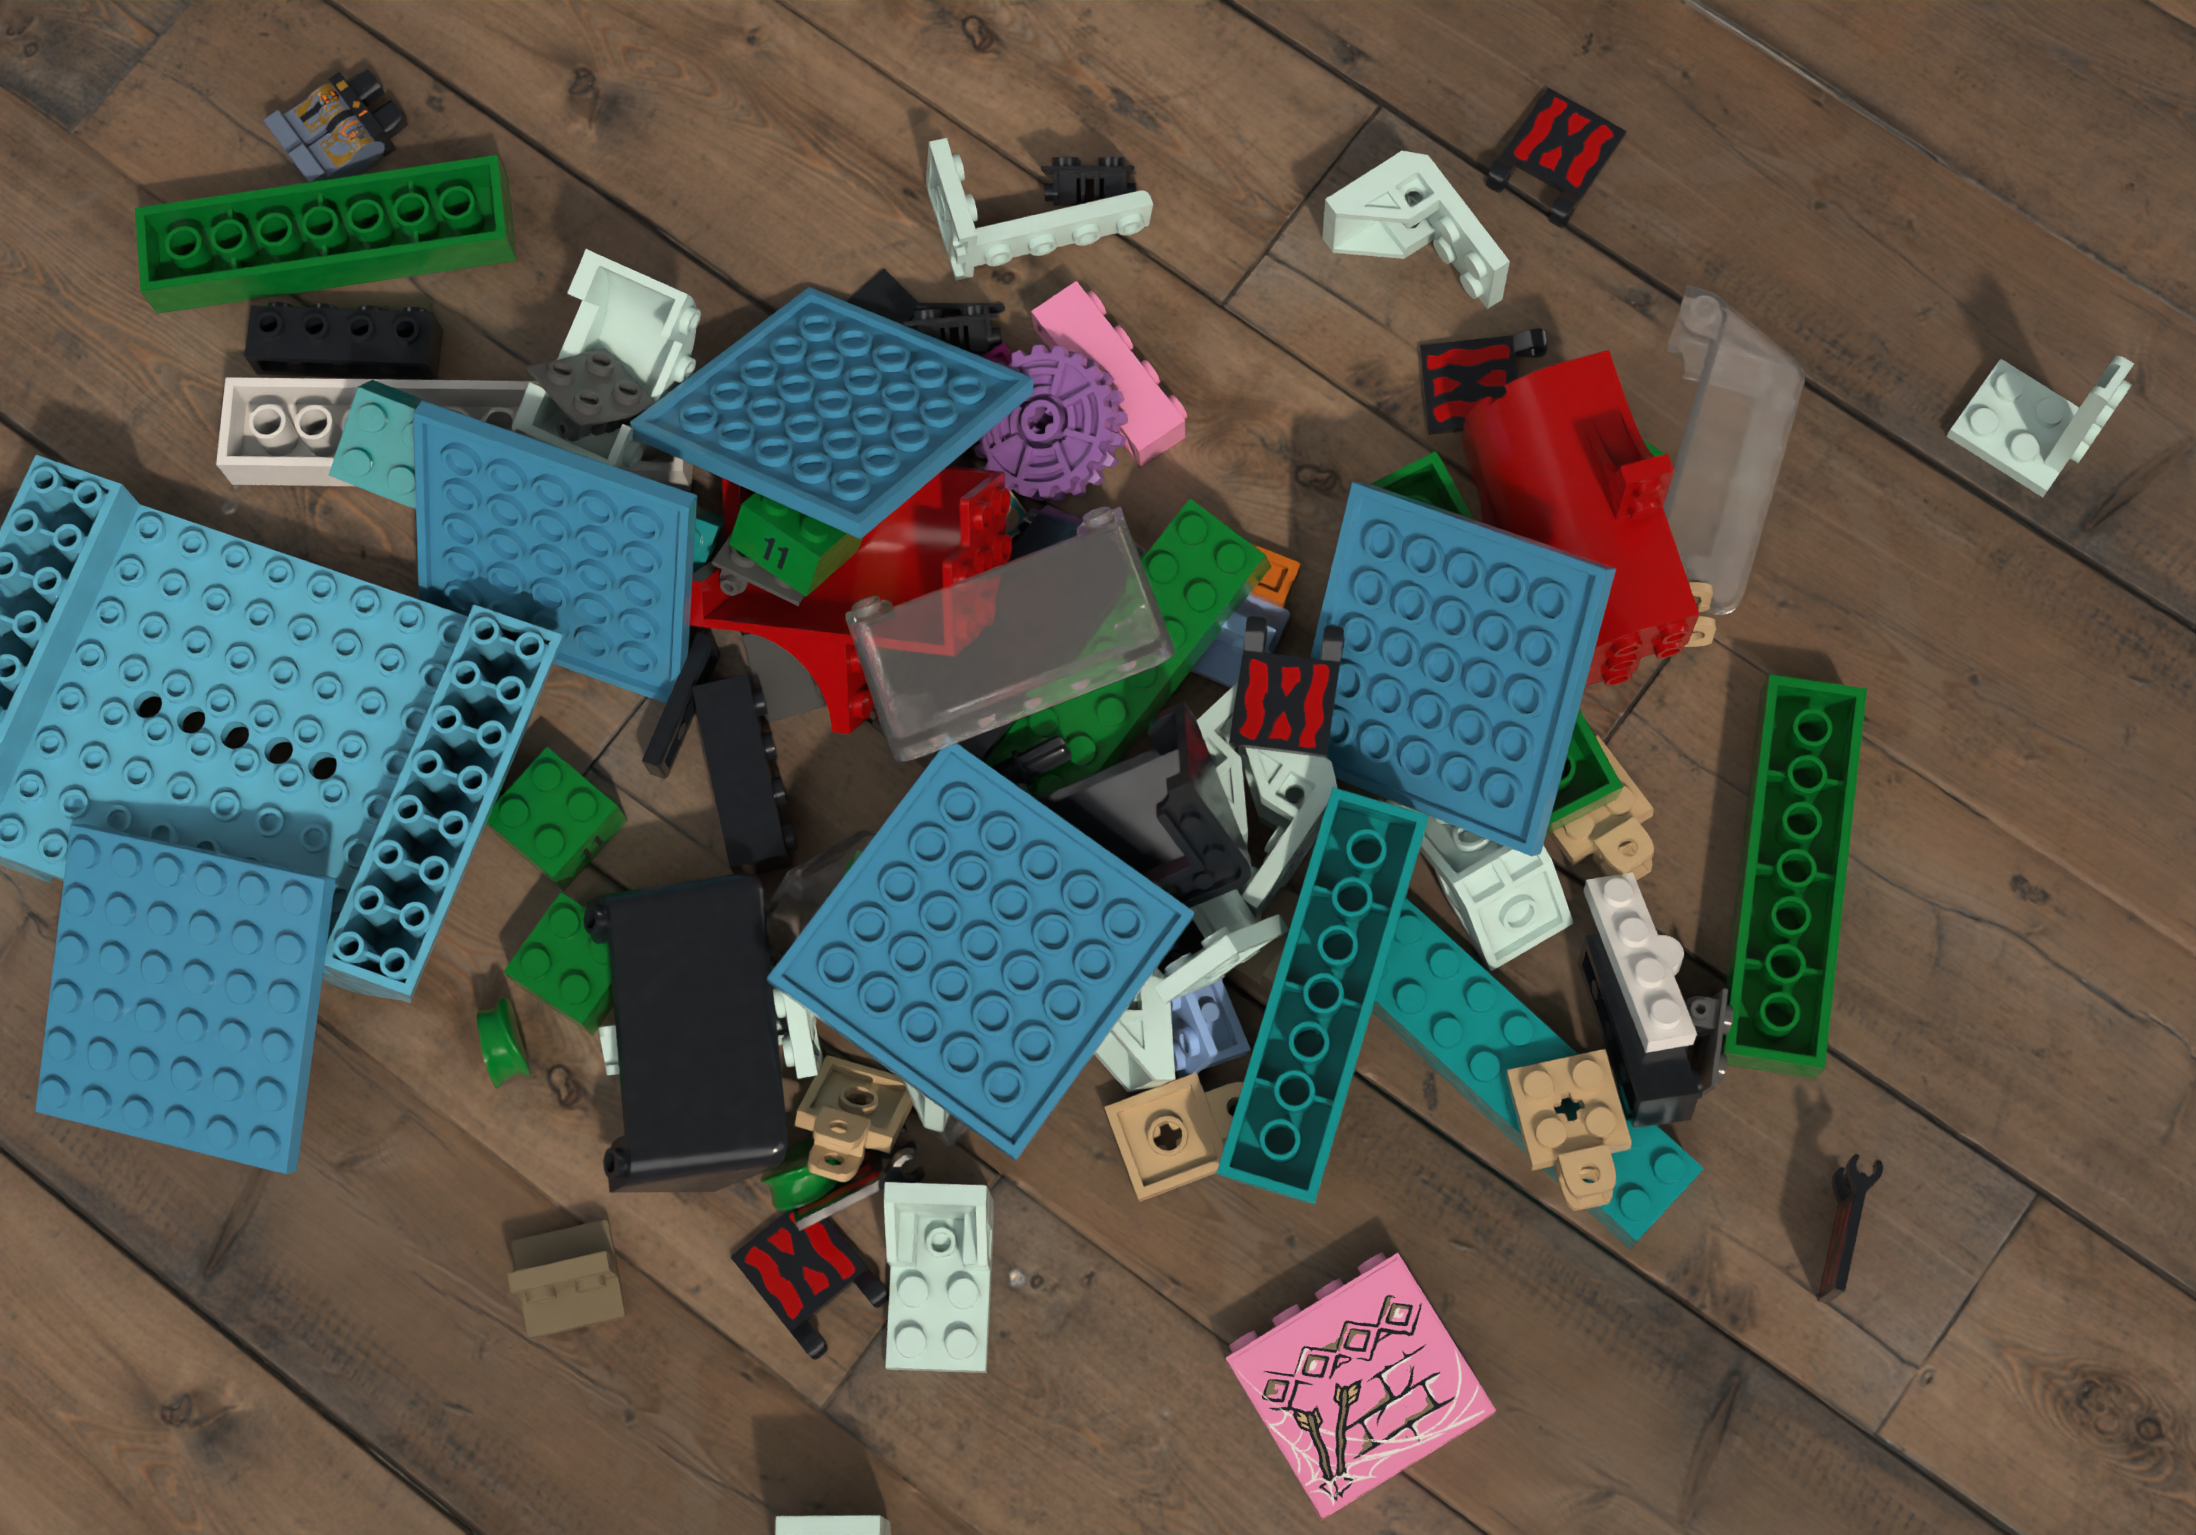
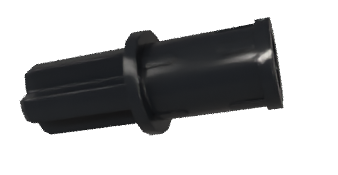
M1056 734L1022 752H1019L1017 749L1013 750L1012 757L991 768L1002 776H1009L1013 784L1026 783L1028 786L1034 784L1033 778L1069 761L1072 758V754L1067 741L1060 734Z

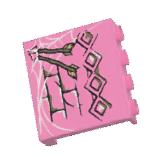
M1383 1252L1373 1256L1357 1268L1361 1273L1360 1276L1345 1285L1340 1278L1327 1284L1315 1293L1318 1299L1316 1303L1301 1311L1297 1304L1286 1309L1272 1319L1276 1326L1275 1328L1260 1337L1257 1336L1255 1331L1247 1333L1229 1345L1232 1354L1225 1358L1226 1365L1233 1371L1310 1499V1504L1320 1521L1496 1412L1495 1407L1399 1253L1388 1259Z

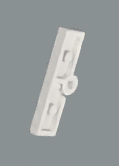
M1633 872L1586 880L1583 890L1645 1053L1693 1045L1697 1032L1674 977L1679 972L1684 957L1683 947L1673 937L1657 934Z

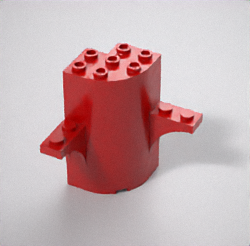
M1602 351L1537 370L1506 384L1507 393L1503 397L1492 400V397H1486L1480 401L1465 419L1461 442L1478 491L1482 512L1481 522L1616 568L1584 691L1586 686L1604 681L1606 686H1613L1631 679L1632 673L1637 671L1642 657L1655 654L1656 658L1662 659L1682 652L1684 646L1689 643L1700 614L1663 509L1675 471L1668 453L1655 457L1643 441L1630 412L1610 351Z
M947 466L863 537L859 550L807 597L804 596L799 606L749 582L744 592L733 596L725 594L720 588L719 580L722 569L712 565V561H710L692 575L690 626L751 633L784 648L806 668L817 683L828 707L832 732L851 734L869 718L873 707V695L868 690L867 671L871 663V650L869 646L955 656L978 635L984 624L992 623L995 615V597L1000 582L1003 563L1009 561L1012 551L1011 537L1006 534V516L1010 509L1011 495L1009 489L1005 488V472ZM722 478L725 539L727 540L734 529L742 503L755 492Z

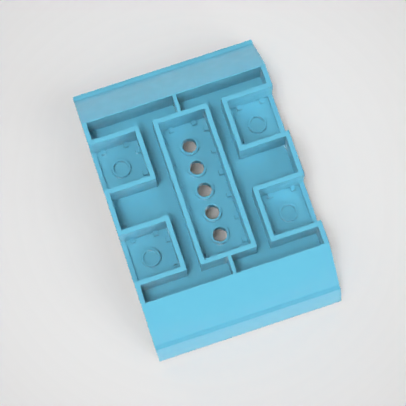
M35 455L0 529V865L48 883L51 882L52 878L64 881L70 826L83 823L334 877L336 879L322 981L354 993L411 1003L561 649L563 635L474 604L469 616L453 612L141 505L120 483ZM149 697H160L162 706L158 714L150 718H142L139 713L142 702ZM193 712H203L205 714L203 727L195 733H185L183 731L184 719ZM237 727L248 728L249 737L242 747L236 749L227 747L226 738L231 730ZM281 742L291 743L293 752L289 760L282 764L270 762V752L276 744ZM326 757L336 759V771L331 777L323 780L314 778V766L319 760Z

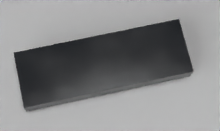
M697 632L682 671L676 680L644 754L642 762L651 775L666 779L669 776L697 711L692 687L709 683L720 658V651L714 639L710 636Z

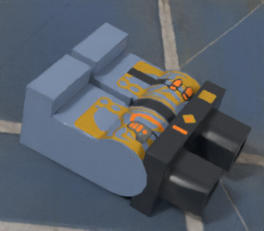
M369 69L360 72L347 81L339 71L329 78L330 83L315 89L305 101L285 114L281 115L277 110L263 119L276 140L308 182L360 175L379 160L382 154L386 157L396 150L390 139L401 132L408 123L392 100H389L372 113L368 110V105L385 94Z

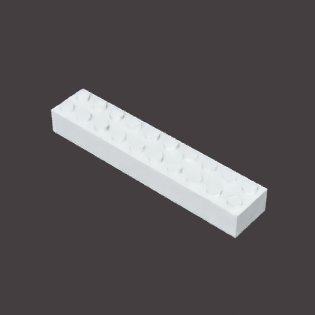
M225 377L216 465L232 485L354 486L328 475L357 388L370 380L378 381L457 413L547 443L511 426L529 383L538 384V382ZM650 445L644 450L636 467L633 469L629 467L623 469L683 491H691L693 464Z

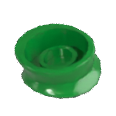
M502 997L494 1008L480 1009L477 1012V1027L482 1055L488 1074L496 1089L502 1087L508 1079L515 1075L530 1076V1068L520 1037L514 1009L510 1000Z
M814 1138L799 1141L787 1148L782 1164L763 1173L760 1180L769 1186L772 1204L775 1209L792 1210L811 1204L826 1195L839 1182L809 1172L807 1164L810 1150L814 1145ZM833 1159L825 1161L830 1165L841 1164L839 1161Z

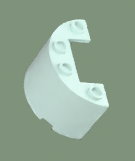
M586 249L568 290V294L581 299L582 302L558 359L606 349L656 403L693 375L696 360L691 357L701 311L696 308L695 302L690 295ZM532 382L527 387L511 425L556 447L622 470L627 467L631 469L636 467L648 444L632 438L633 428L622 424L621 428L616 429L614 432H604L598 436L590 433V436L582 437L574 442L567 438H561L557 432V422L562 419L564 411L539 384Z

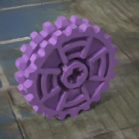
M1035 345L1032 348L1031 355L1018 350L1012 353V363L1008 366L999 362V365L1033 378V394L981 437L980 443L974 447L978 457L987 458L988 460L984 470L1005 472V488L1014 490L1019 495L1042 502L1045 498H1051L1054 502H1065L1066 495L1069 492L1079 498L1086 494V485L1090 482L1099 486L1105 480L1102 474L1106 466L1114 468L1119 461L1114 455L1116 447H1124L1126 437L1119 434L1120 426L1128 423L1127 413L1119 411L1118 405L1124 401V397L1121 391L1111 390L1110 386L1114 381L1111 374L1107 371L1101 372L1098 368L1099 363L1057 345L1054 346L1053 350L1049 351L1044 345Z

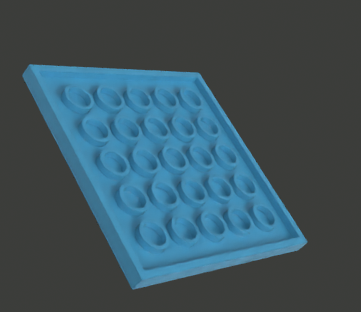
M808 287L633 419L630 424L631 428H633L632 438L861 539L1033 394V378Z
M421 401L413 412L419 600L465 616H469L474 604L562 634L563 644L554 663L555 665L667 704L688 656L697 495L474 419L450 409Z
M1363 481L1352 482L1310 656L1313 659H1321L1323 635L1326 626H1339L1344 629L1345 643L1326 758L1332 762L1335 778L1526 855L1535 856L1541 854L1616 568Z
M949 738L767 977V981L1016 1162L1194 918L1195 912Z
M83 823L72 824L70 826L35 1112L279 1173L288 1174L297 1171L336 878Z

